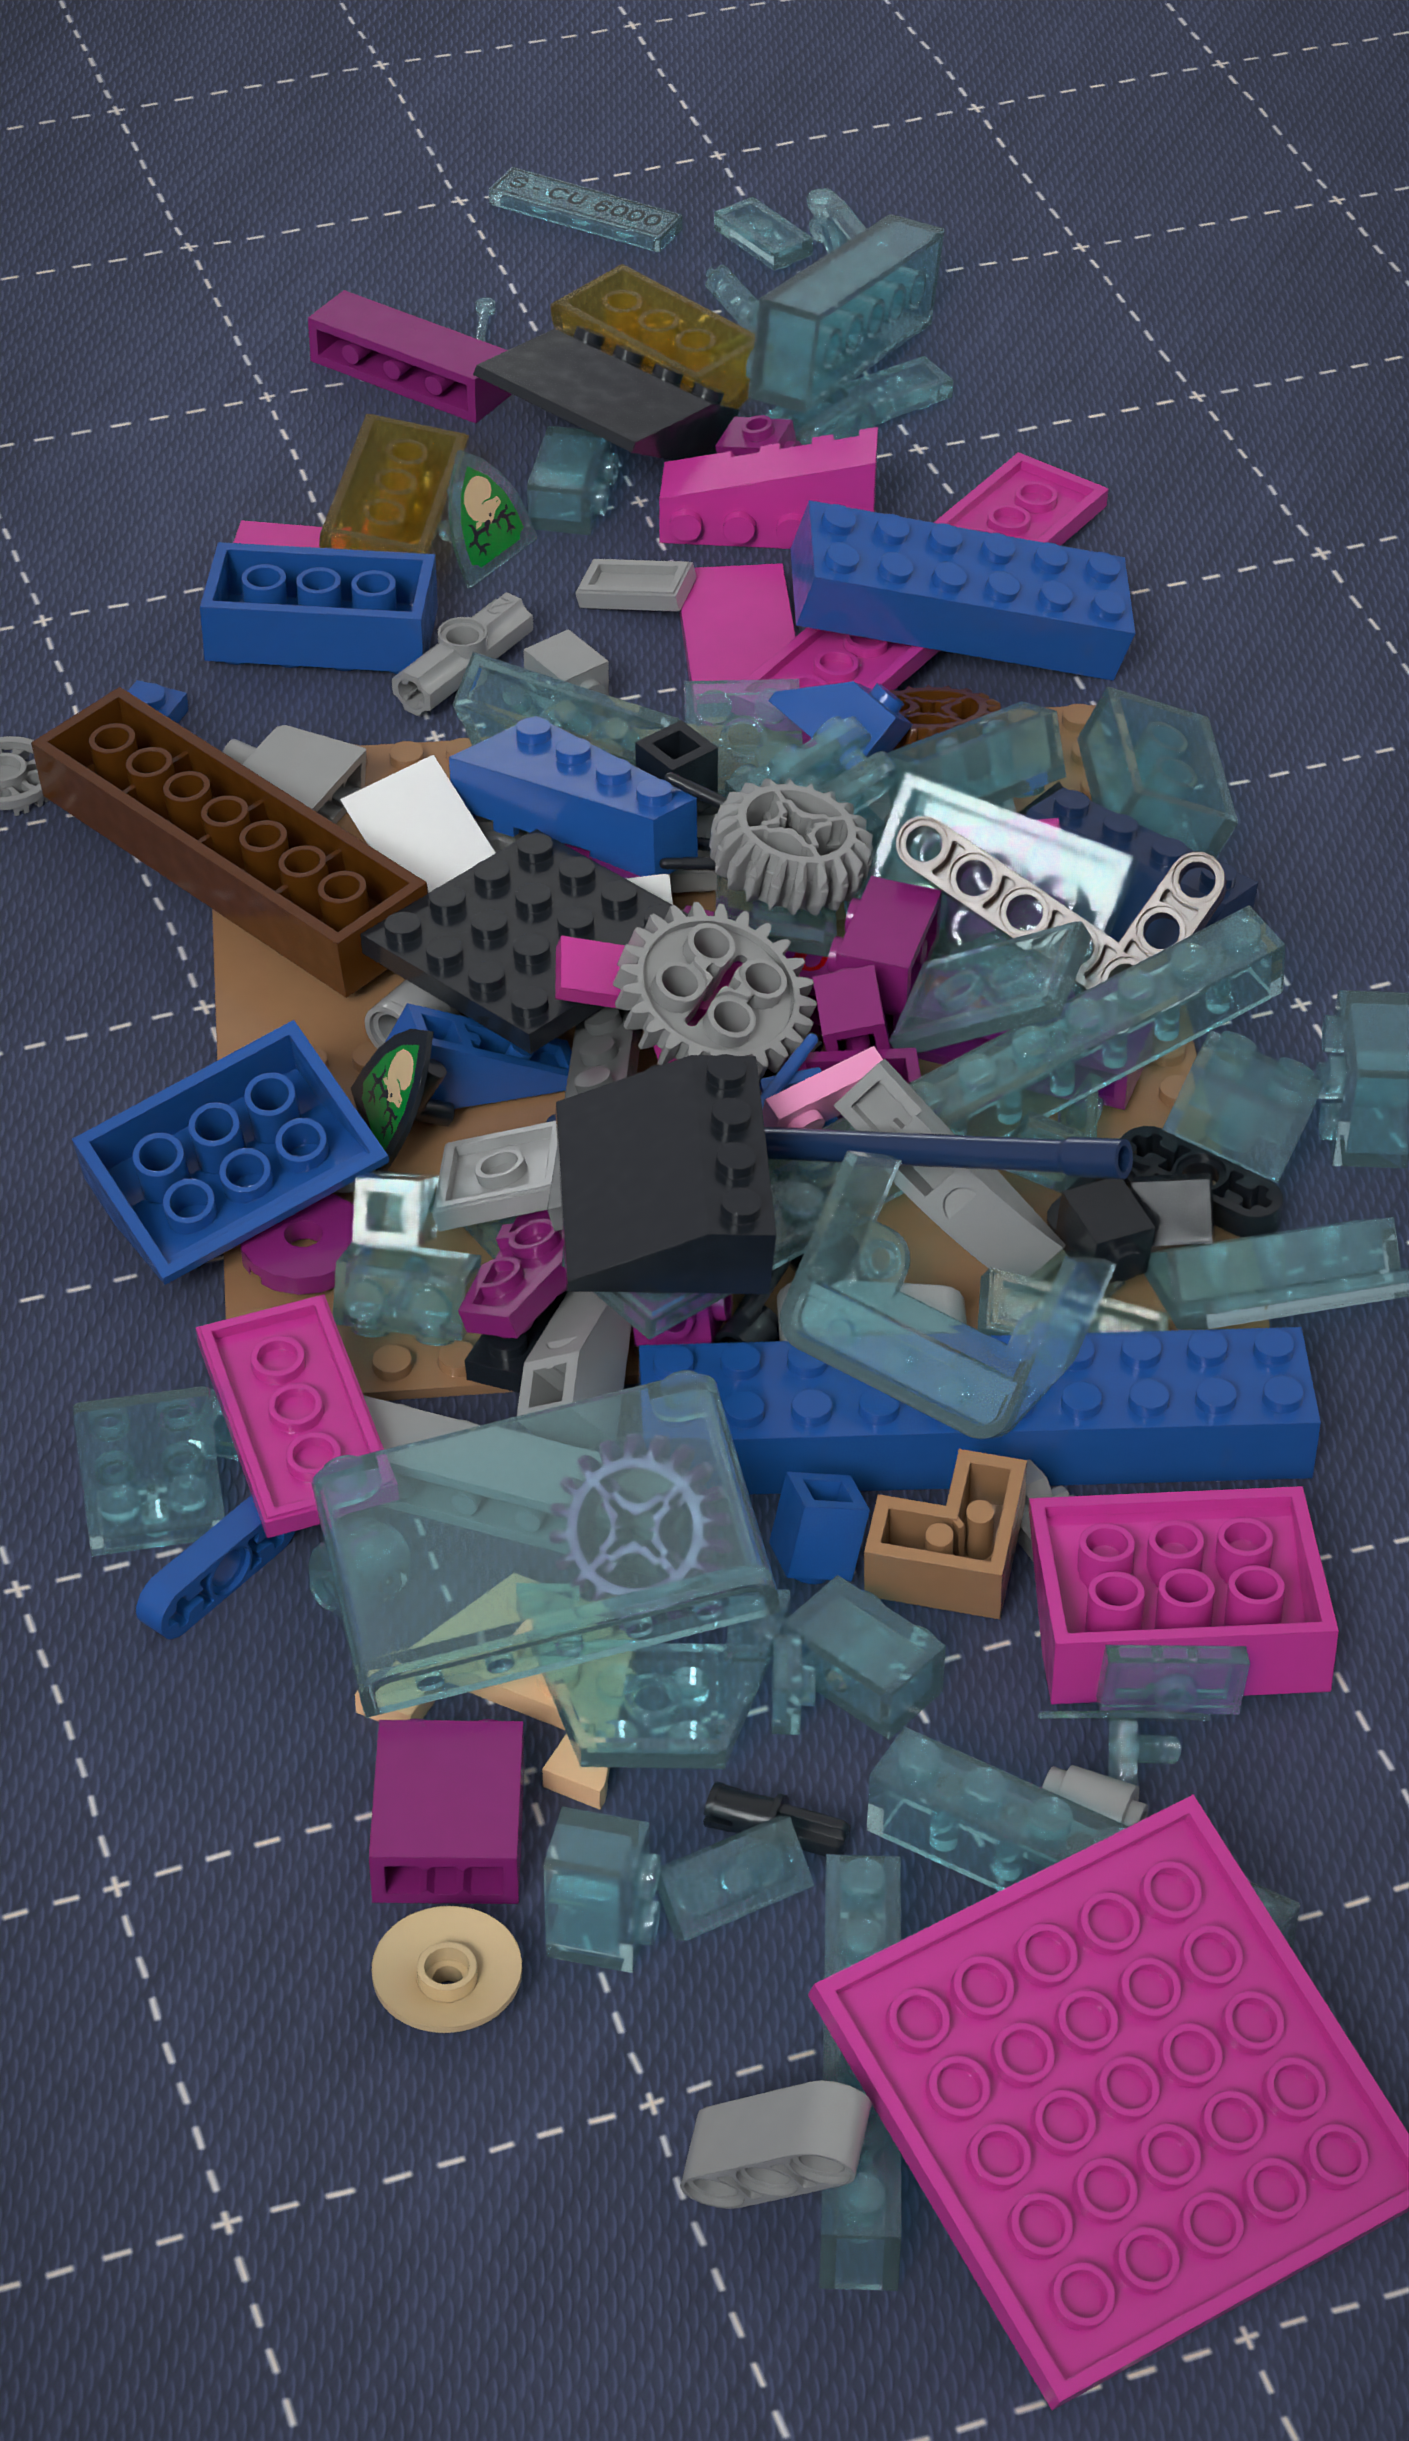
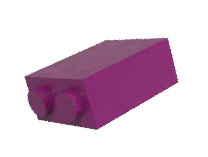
M417 1718L408 1720H379L369 1846L372 1903L519 1904L525 1770L523 1721H497L493 1719L452 1721Z

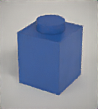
M786 1471L769 1544L787 1578H794L807 1584H821L826 1580L852 1581L870 1509L851 1475Z

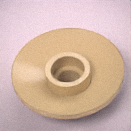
M460 1906L432 1907L406 1916L393 1925L381 1938L372 1960L374 1990L385 2009L396 2019L411 2027L437 2033L461 2032L489 2022L503 2012L511 2003L519 1989L522 1978L521 1952L511 1932L490 1915ZM445 1981L456 1982L452 1984H440Z

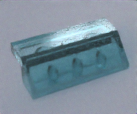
M1394 1217L1363 1218L1214 1241L1213 1244H1194L1151 1251L1148 1272L1144 1273L1178 1330L1212 1329L1409 1297V1267H1401Z

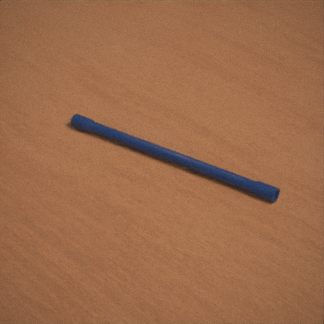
M556 1114L551 1115L546 1122L556 1121ZM764 1127L768 1159L1049 1172L1063 1173L1069 1177L1126 1179L1131 1172L1133 1163V1152L1130 1142L1127 1139L1068 1137L1066 1139Z

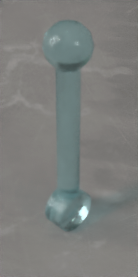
M484 297L476 300V313L479 315L475 338L481 341H485L489 316L496 312L495 300L492 298Z

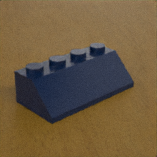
M1064 787L1031 807L1023 821L1059 818L1065 906L1117 942L1122 939L1172 865L1181 856L1190 852H1196L1187 848L1186 844L1178 839L1165 837L1138 824L1129 815L1113 812L1091 801L1085 794L1075 790H1068ZM1218 861L1226 878V894L1217 910L1167 980L1180 988L1247 941L1259 882L1237 872L1230 864ZM1205 868L1189 870L1181 881V890L1192 898L1207 896L1215 886V876ZM1157 919L1147 928L1146 942L1156 949L1169 948L1177 942L1180 935V927L1171 919ZM1075 934V935H1077V936H1079V937H1081V938H1083V939H1085V940H1087V941L1093 943V941H1092L1089 937H1087V936H1085V935H1083V934Z

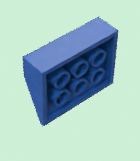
M294 1020L72 1138L84 1179L115 1226L164 1285L389 1162L388 1154Z

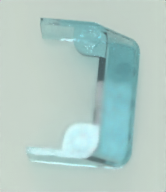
M847 1151L781 1308L780 1325L785 1338L798 1350L969 1437L991 1439L1008 1434L1075 1361L1117 1264L1106 1259L1065 1256L1043 1309L1033 1310L1024 1315L1015 1326L1007 1345L900 1291L910 1267L908 1245L897 1231L876 1220L902 1160L891 1155Z

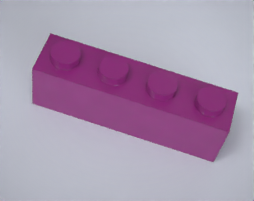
M345 290L308 317L310 361L473 423H478L511 396V393L473 375L477 364L507 351L506 349Z

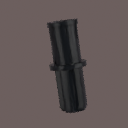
M717 1781L711 1788L704 1810L706 1817L703 1820V1824L705 1827L732 1832L763 1842L764 1849L773 1851L778 1843L837 1860L843 1857L850 1839L851 1826L846 1821L789 1805L788 1795L782 1793L773 1798L744 1791Z

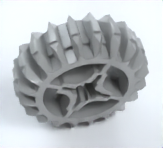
M765 778L760 787L752 783H745L741 792H729L727 800L720 805L718 814H715L713 819L712 834L709 842L711 849L709 858L716 863L715 874L728 878V889L746 892V902L763 901L768 904L769 911L775 906L787 908L793 916L798 909H806L812 915L817 916L822 907L838 910L842 901H851L856 892L860 890L863 880L868 877L872 863L870 857L873 850L871 844L873 835L866 831L867 819L854 815L853 804L849 802L838 803L835 799L834 791L823 794L814 790L813 783L807 787L795 785L790 778L787 779L785 784H776L771 779Z

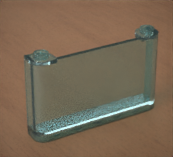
M678 1371L660 1381L361 1456H339L328 1461L312 1479V1490L358 1692L366 1718L781 1612L778 1591L717 1383L712 1377L698 1374L695 1371Z

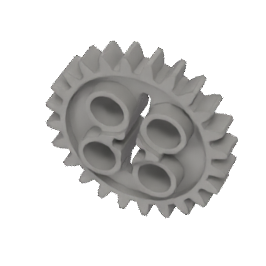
M699 902L693 903L687 917L675 905L670 906L664 920L653 913L650 915L644 929L635 928L629 943L625 945L617 963V966L620 968L613 981V986L621 991L615 1006L619 1009L630 1010L623 1025L624 1028L627 1030H644V1034L638 1044L640 1049L650 1048L655 1045L662 1049L658 1058L659 1065L667 1064L673 1058L678 1060L690 1055L717 1056L729 1054L734 1056H756L759 1082L767 1068L777 1074L787 1058H790L791 1054L807 1037L814 1023L810 1020V1017L817 1006V1001L808 997L814 985L813 979L798 977L805 964V960L803 958L786 959L784 956L791 942L788 939L772 943L767 939L772 926L769 923L761 925L756 930L748 927L749 912L743 911L736 921L728 919L724 904L718 905L713 916H707ZM735 961L742 962V966L735 971L729 985L722 987L717 993L706 1014L697 1025H687L696 1015L701 1002L708 1000L714 993L730 966Z

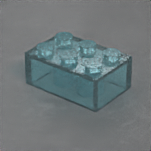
M1107 686L1077 738L1092 801L1113 812L1129 815L1138 824L1165 837L1178 839L1185 843L1187 848L1196 852H1205L1216 859L1236 828L1238 819L1209 717Z

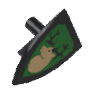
M409 1029L393 1035L376 1050L351 1087L358 1113L389 1157L387 1164L376 1169L378 1177H384L410 1133L414 1121L448 1127L454 1119L455 1108L453 1103L431 1099L447 1074L443 1064L437 1060L430 1059L433 1040L432 1031Z

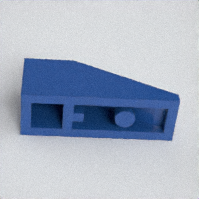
M410 1003L406 1004L386 1039L387 1041L393 1035L409 1029L433 1032L430 1059L437 1060L443 1064L447 1074L431 1099L451 1102L455 1109L566 1091L572 1054L567 1040L555 1038L529 1054L469 1017Z

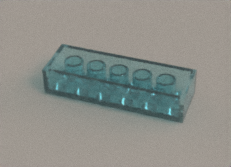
M889 214L762 296L757 301L752 314V326L756 329L754 349L751 351L746 365V375L750 378L748 398L805 414L932 324L945 228Z

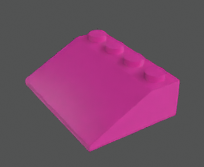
M1303 1486L1029 1498V1518L1041 1647L1051 1704L1331 1692L1339 1630Z

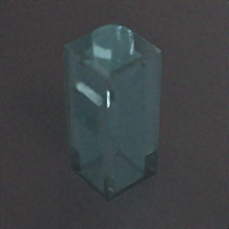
M374 1171L356 1177L352 1243L419 1247L436 1239L437 1225L432 1212L439 1174Z

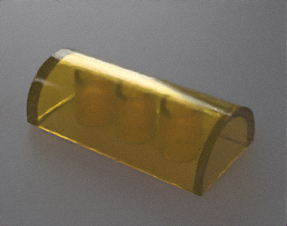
M624 264L615 267L551 304V317L556 329L575 333L579 325L599 332L606 336L603 345L613 350L616 344L637 350L645 355L643 364L654 368L655 363H661L677 369L685 374L682 382L691 387L694 386L695 382H701L724 392L722 401L737 409L754 392L766 366L768 357L767 340Z
M369 413L366 414L320 532L319 548L430 554L467 449L469 435Z

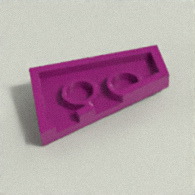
M547 1210L519 1215L513 1224L502 1225L496 1237L500 1249L496 1258L482 1264L458 1310L466 1332L499 1336L501 1338H518L532 1327L534 1320L558 1295L567 1290L563 1230L554 1231Z

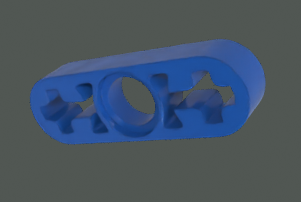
M252 1495L249 1496L147 1582L136 1605L138 1620L167 1639L180 1637L277 1556L289 1544L296 1531L267 1538Z

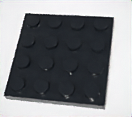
M536 829L360 934L362 953L531 1054L604 1008V1006L555 999L556 946L560 937L568 936L626 945L629 943L636 927L644 929L650 915L653 913L664 920L672 904ZM682 911L683 914L687 917L688 913Z

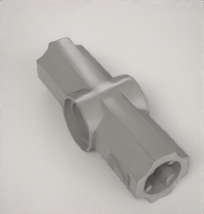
M506 592L472 617H456L443 622L438 628V643L392 678L393 694L401 701L404 710L420 717L425 712L431 711L455 691H471L482 687L488 681L489 664L533 631V615L527 611L521 598Z

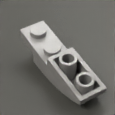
M883 1059L833 1105L856 1131L955 1135L886 1059ZM877 1164L895 1185L945 1233L1016 1289L1020 1288L1066 1246L998 1170Z

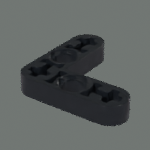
M1155 1126L1133 1128L1120 1138L1127 1139L1132 1147L1133 1163L1131 1172L1126 1179H1123L1131 1192L1132 1181L1135 1176L1212 1173L1213 1181L1216 1182L1213 1185L1216 1226L1238 1237L1251 1240L1270 1237L1281 1226L1283 1194L1279 1187L1271 1181L1165 1129ZM1079 1177L1068 1189L1104 1180V1178ZM1061 1196L1052 1203L1047 1211V1225L1054 1233L1056 1232ZM1063 1249L1057 1253V1255L1069 1258Z

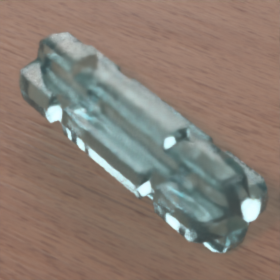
M720 265L716 269L710 267L705 273L708 278L705 283L706 288L746 332L753 333L758 328L763 331L768 325V322L765 320L768 315L766 308L727 266Z

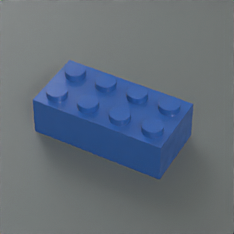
M218 542L200 604L204 661L226 662L232 665L244 663L280 665L286 668L299 666L334 668L340 671L354 669L375 670L398 674L426 653L430 647L438 610L436 554Z

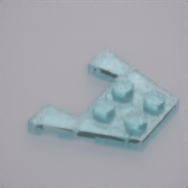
M517 1586L518 1617L580 1767L725 1769L788 1620L790 1590L727 1589L726 1644L581 1642L579 1640L580 1587Z

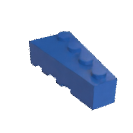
M534 716L522 719L515 726L449 757L450 781L473 818L476 819V816L492 820L495 832L514 837L519 833V829L527 832L537 829L563 844H569L590 851V857L641 877L659 874L669 875L676 871L662 869L659 865L662 858L698 857L696 797L672 786L668 781L659 779L631 765L627 760L618 758L590 744L589 741L578 738L551 724L544 718Z

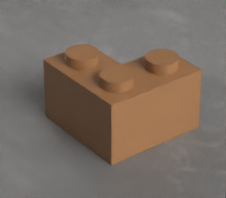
M959 1449L946 1506L878 1494L864 1550V1596L1001 1619L1025 1507L1027 1460Z

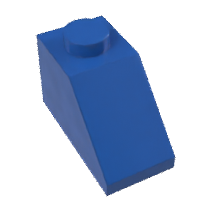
M853 681L775 691L768 700L848 770L869 779L913 725L899 713L904 703L879 683H876L873 689Z

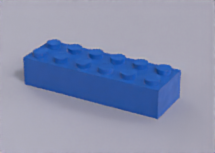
M811 500L808 501L790 548L796 626L1113 681L1136 634L1125 557L1110 555L1105 552L1087 551L1060 546L1050 542L1043 543L1010 537L1000 533L982 532L955 527L945 523H932L900 517L895 514H883L849 508L840 504H827Z

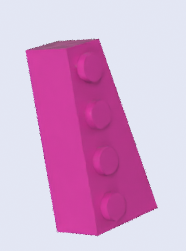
M878 427L859 430V436L837 440L834 439L833 434L813 437L811 444L781 448L780 443L760 446V450L757 453L735 456L732 451L664 462L659 498V543L790 549L809 500L827 504H840L849 508L875 512Z

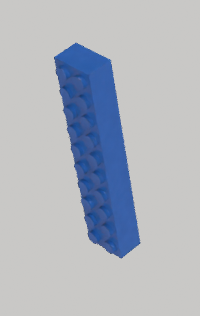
M1302 1327L639 1345L640 1429L647 1454L655 1438L670 1440V1461L682 1447L693 1449L696 1454L695 1461L689 1472L690 1474L703 1465H712L717 1471L714 1479L705 1487L707 1492L714 1489L727 1488L731 1495L781 1494L786 1471L851 1475L859 1491L950 1489L959 1449L1023 1460L1030 1459L1047 1477L1050 1486L1313 1478L1321 1421Z

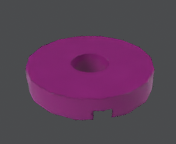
M330 1194L241 1243L242 1263L249 1274L252 1270L254 1274L260 1276L262 1285L274 1291L296 1295L325 1292L337 1287L339 1278L344 1277L349 1272H351L352 1278L362 1268L368 1254L365 1218L352 1203L335 1194ZM301 1239L317 1241L316 1244L307 1247H298L291 1244Z

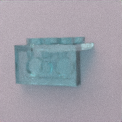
M199 1386L78 1402L73 1405L91 1556L192 1543L225 1517L217 1465L211 1396L208 1387Z

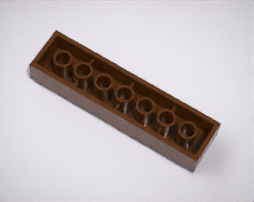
M118 687L31 742L41 789L45 798L345 998L388 970V968L362 953L360 934L428 894L426 881L121 687Z

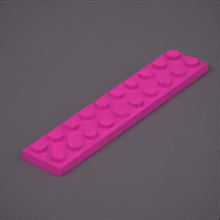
M1018 452L933 523H945L960 528L1000 533L1010 537L1043 543L1050 542L1061 546L1106 507L1109 488ZM807 627L728 693L727 712L748 720L758 727L766 728L789 738L803 747L822 753L825 751L823 747L768 701L775 691L853 681L873 689L876 683H879L888 690H895L940 650Z

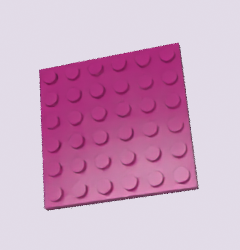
M1194 1794L815 1983L808 1994L1051 2410L1060 2407L1409 2212V2133Z

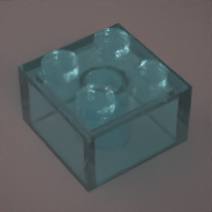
M1338 990L1335 1014L1324 1015L1322 1050L1323 1052H1329L1327 1062H1317L1315 1073L1316 1099H1326V1103H1321L1320 1140H1330L1332 1166L1407 1168L1409 1161V993Z
M1210 1030L1192 1064L1162 1130L1278 1183L1310 1118L1324 1082L1314 1078V1072L1299 1061L1285 1057L1277 1061L1257 1052L1255 1043L1238 1033L1224 1031L1222 1034Z

